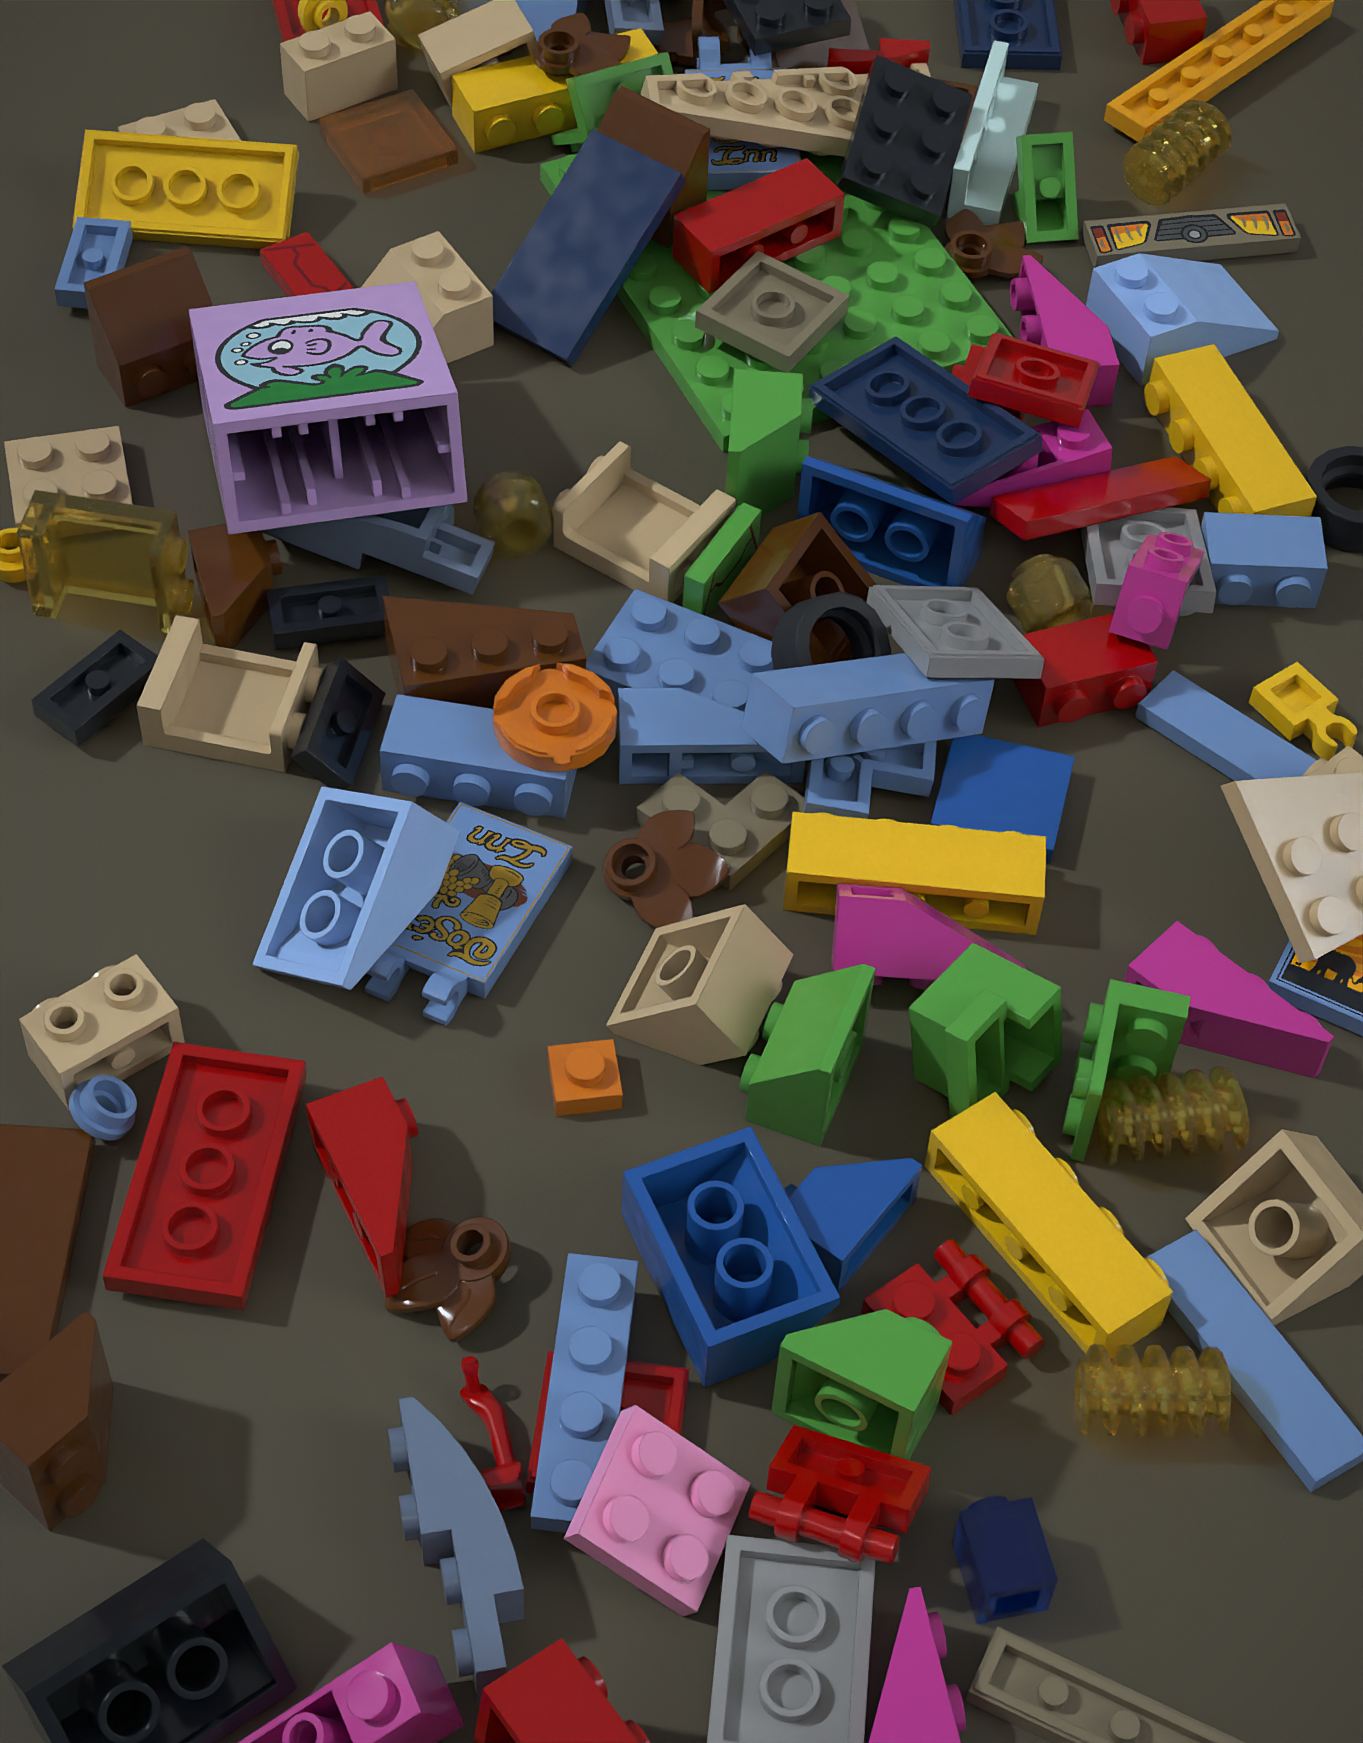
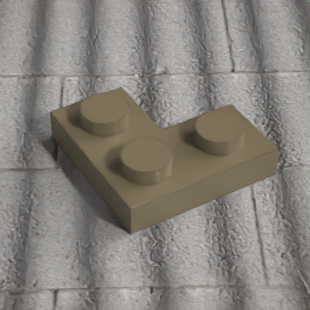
M765 770L730 802L723 805L678 772L637 807L636 823L643 827L647 819L663 811H692L695 815V830L691 842L715 851L729 865L730 872L721 886L730 891L790 838L792 812H803L805 798Z

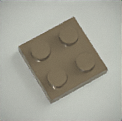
M757 251L696 310L695 327L783 372L789 373L848 313L850 295Z

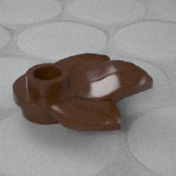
M577 13L556 20L549 30L544 31L539 36V40L533 49V60L538 68L550 75L565 76L572 74L579 76L622 64L621 61L628 53L631 37L629 35L591 31L587 16L584 13Z
M964 209L953 215L946 223L945 235L948 244L945 246V250L969 280L981 278L988 274L1005 278L1019 277L1023 255H1031L1040 264L1043 262V256L1039 253L1023 249L1025 228L1024 223L1021 221L983 226L982 221L972 211Z
M668 810L653 815L647 819L636 838L623 839L614 844L603 861V878L611 892L622 899L632 900L639 918L654 928L694 918L691 900L700 899L715 891L730 872L729 865L715 851L691 842L695 830V815L692 811ZM641 863L646 866L644 874L636 879L625 877L626 870L631 865Z
M473 1217L459 1224L442 1218H431L410 1226L406 1229L404 1258L406 1260L402 1266L400 1293L388 1298L385 1297L384 1306L386 1310L392 1314L411 1313L436 1307L441 1327L450 1342H456L467 1336L489 1315L496 1303L495 1281L504 1274L510 1260L511 1242L508 1234L498 1222L487 1217ZM483 1242L481 1249L477 1253L466 1255L471 1247Z

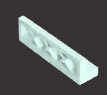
M993 42L953 168L946 218H951L956 213L968 209L982 221L983 225H994L1000 222L1017 164L1016 137L1026 134L1038 89V83L1004 77L1009 43Z

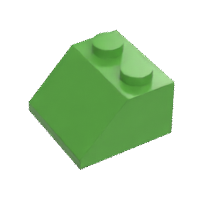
M734 369L725 494L736 499L735 510L744 502L760 509L762 517L794 496L796 473L801 474L802 463L809 452V440L799 439V432L811 433L813 398L802 397V373Z
M859 964L796 980L785 1004L773 1003L762 1033V1039L768 1042L762 1056L751 1053L739 1084V1091L748 1094L745 1121L821 1147L864 1044L875 967Z
M887 1309L787 1334L780 1345L771 1413L794 1425L910 1460L937 1409L953 1341L942 1337L932 1325L924 1320L915 1317L903 1318Z

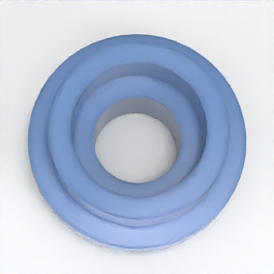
M98 1075L90 1080L83 1081L70 1095L69 1110L74 1121L81 1129L93 1137L109 1141L118 1140L128 1133L135 1122L136 1097L126 1083L114 1076Z

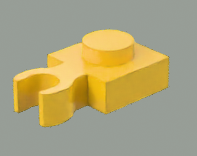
M1298 662L1253 687L1249 704L1289 741L1303 733L1310 739L1314 752L1320 758H1324L1327 761L1334 757L1338 744L1331 738L1338 739L1345 747L1349 745L1353 748L1358 733L1357 728L1348 719L1334 715L1339 699Z

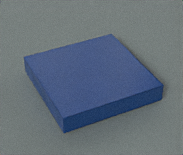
M979 735L953 738L930 825H954L965 829L996 832L1016 831L1026 835L1046 836V863L1051 864L1075 756Z

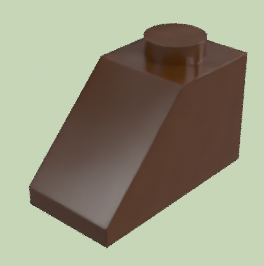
M227 524L189 530L193 570L213 644L218 647L234 649L268 609L266 590L274 589L273 576L282 574V564L277 542L275 539L265 541L262 530L228 534Z

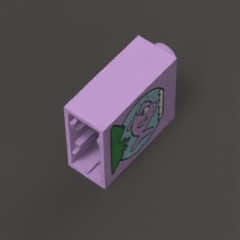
M415 281L188 309L203 414L228 534L467 502L458 392Z

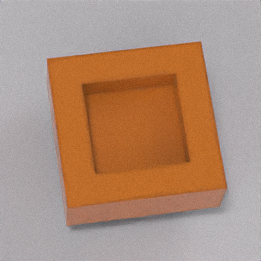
M614 1039L548 1046V1067L556 1116L622 1109L623 1093Z

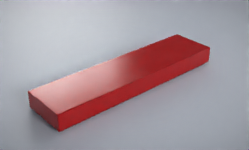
M1177 456L992 496L990 515L1023 541L1204 500V498L1209 496L1211 479Z

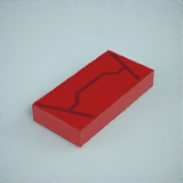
M308 232L260 249L261 265L287 297L354 289Z

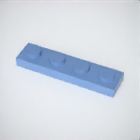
M568 1253L530 1516L531 1529L567 1532L620 1415L638 1277L637 1260Z

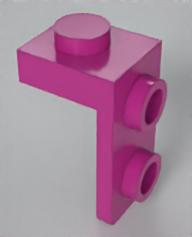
M1160 532L1158 536L1147 535L1128 564L1109 632L1167 650L1174 634L1187 588L1202 563L1205 551L1192 547L1193 541L1180 534Z

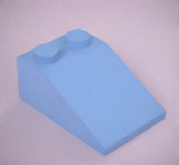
M1138 253L1093 268L1086 307L1108 326L1118 360L1140 386L1149 383L1154 358L1215 344L1224 358L1278 338L1279 330L1220 264Z
M322 786L252 965L261 970L351 990L438 892L461 831L411 801Z

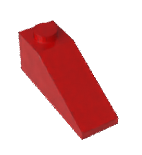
M383 1076L305 1105L313 1148L385 1297L388 1298L400 1293L413 1174L410 1139L418 1136V1127L408 1101L405 1098L395 1101Z

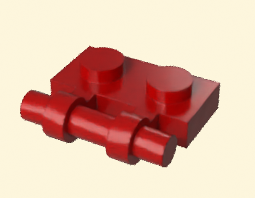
M954 1239L945 1241L933 1254V1258L946 1271L947 1276L935 1283L917 1263L864 1298L861 1310L863 1315L887 1309L903 1318H919L932 1325L942 1337L953 1341L939 1398V1403L950 1416L1005 1378L1008 1364L996 1352L999 1348L1009 1342L1023 1359H1029L1045 1343L1043 1337L1030 1324L1032 1319L1030 1312L1019 1300L1013 1299L1009 1301L988 1278L991 1269L977 1254L968 1255ZM967 1297L988 1318V1321L977 1329L956 1307V1304Z
M793 1425L768 1469L766 1490L782 1494L784 1497L780 1498L757 1491L750 1505L749 1520L774 1527L775 1536L797 1543L801 1537H805L838 1548V1556L862 1563L864 1558L867 1557L892 1565L898 1552L900 1535L877 1529L876 1527H886L905 1534L907 1533L929 1490L932 1467ZM814 1505H817L829 1510H833L848 1515V1517L846 1519L837 1515H833L815 1509L813 1507Z

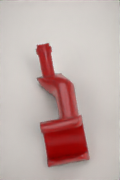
M467 1356L461 1362V1370L464 1373L466 1386L460 1390V1396L466 1405L485 1424L496 1467L479 1470V1473L483 1477L500 1511L525 1506L526 1496L521 1478V1463L515 1460L505 1410L488 1387L480 1383L478 1360L474 1356Z

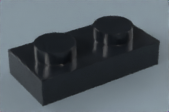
M385 575L266 590L275 650L302 647L304 642L318 645L385 636L383 596H389Z
M119 630L31 700L34 715L76 746H79L141 696L158 655L122 630Z
M342 657L326 665L290 758L329 788L344 790L352 786L386 693Z

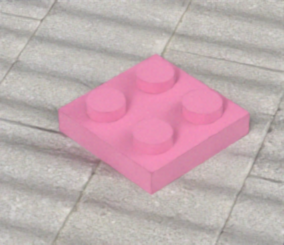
M634 1405L620 1412L564 1539L683 1617L698 1611L726 1544L727 1535L731 1532L751 1483L652 1415Z

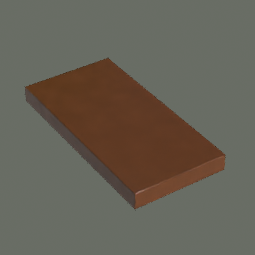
M0 1124V1382L57 1335L96 1144L95 1137L86 1133L83 1129Z

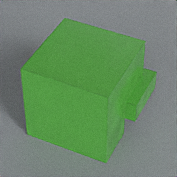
M972 943L909 1007L914 1079L948 1097L949 1119L994 1092L1002 1098L1010 1089V1080L1033 1091L1062 1060L1061 987L975 943Z

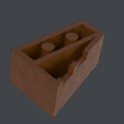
M383 596L386 647L397 694L493 709L495 695L504 682L524 668L540 664V670L556 669V663H564L586 669V655L574 613Z

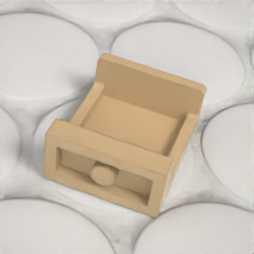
M620 441L605 456L597 457L590 465L587 474L572 489L562 491L555 500L551 511V517L554 520V547L633 590L637 589L673 603L684 590V575L735 511L736 499L716 489L700 506L634 471L631 467V446Z
M176 615L136 705L143 745L285 773L325 668H319L317 644L304 642L297 661L203 644L199 619Z

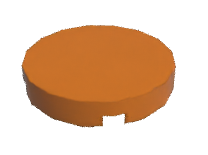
M556 663V669L540 670V664L524 668L508 678L495 695L493 730L499 746L514 761L535 770L564 772L585 767L604 755L615 738L617 709L610 687L594 672L576 665Z

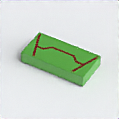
M744 502L741 506L739 505L684 575V608L708 616L758 549L761 520L760 509Z

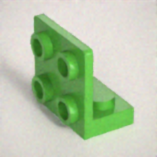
M669 53L654 54L566 79L578 127L552 134L553 145L570 144L571 151L578 152L592 129L598 130L617 89L623 86L641 95L646 76L673 74Z
M1110 979L1103 1005L1090 1003L1083 1039L1080 1040L1073 1072V1078H1075L1073 1090L1068 1100L1062 1129L1063 1134L1074 1136L1071 1160L1084 1162L1106 1078L1119 1081L1121 1084L1131 1088L1141 1089L1148 1087L1162 1091L1165 1090L1187 1020L1191 996Z

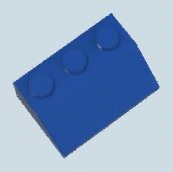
M807 456L802 463L797 519L821 512L867 572L905 586H965L981 555L987 517L827 460Z
M751 1126L623 1171L621 1215L704 1387L770 1363L779 1355L780 1345L787 1334L812 1328L839 1305L840 1296Z

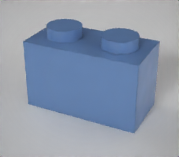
M1204 512L1201 531L1217 591L1215 604L1316 608L1328 570L1320 517Z

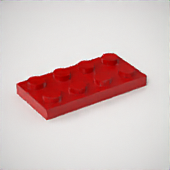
M173 1042L102 1276L106 1290L245 1310L307 1078L305 1061Z

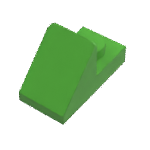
M1073 131L1017 136L1019 191L1011 193L1010 198L1017 221L1024 223L1025 244L1079 239Z

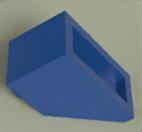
M904 1158L815 1167L798 1187L789 1184L784 1188L838 1293L916 1201L923 1165L914 1159Z

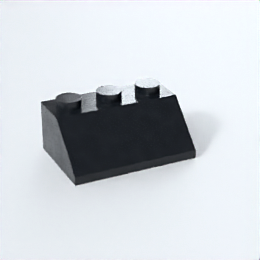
M203 1538L1 1666L44 1743H216L297 1689L231 1560Z

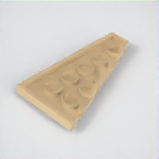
M927 63L911 64L910 69L931 77ZM844 67L774 70L770 79H753L750 71L732 72L731 78L728 81H713L702 73L649 75L645 77L641 95L710 128V137L717 140L735 139L758 143L768 148L785 147L808 151L818 156L830 154L845 157L868 74H853Z
M1363 772L1241 780L1222 785L1221 789L1299 962L1315 960L1363 934Z

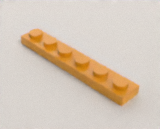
M1262 0L1109 102L1106 106L1104 121L1140 144H1145L1330 18L1335 0Z

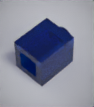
M991 1496L978 1500L966 1510L960 1511L952 1544L976 1625L1048 1610L1058 1578L1032 1497L1009 1501L1004 1496Z

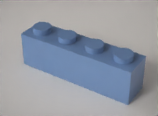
M906 653L757 672L751 675L741 729L782 764L982 734L995 679L925 677Z

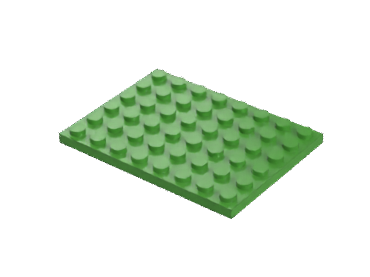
M799 150L801 160L805 158L810 160L826 177L837 185L844 161L843 156L830 154L818 156L808 151ZM577 154L567 155L563 158L540 164V181L550 196H552ZM707 190V201L731 190ZM843 192L845 198L841 236L782 262L850 295L848 313L789 372L803 374V398H810L809 386L895 336L951 374L955 364L965 365L972 344L986 347L992 333L1013 337L928 226ZM650 239L619 289L617 296L723 453L727 452L734 369L783 371L696 328V310L715 292L709 294L672 257L673 245L667 248ZM813 405L812 424L831 418Z

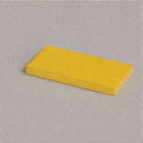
M85 129L72 228L74 229L77 217L131 221L133 240L263 249L290 238L299 160L298 147L293 144Z

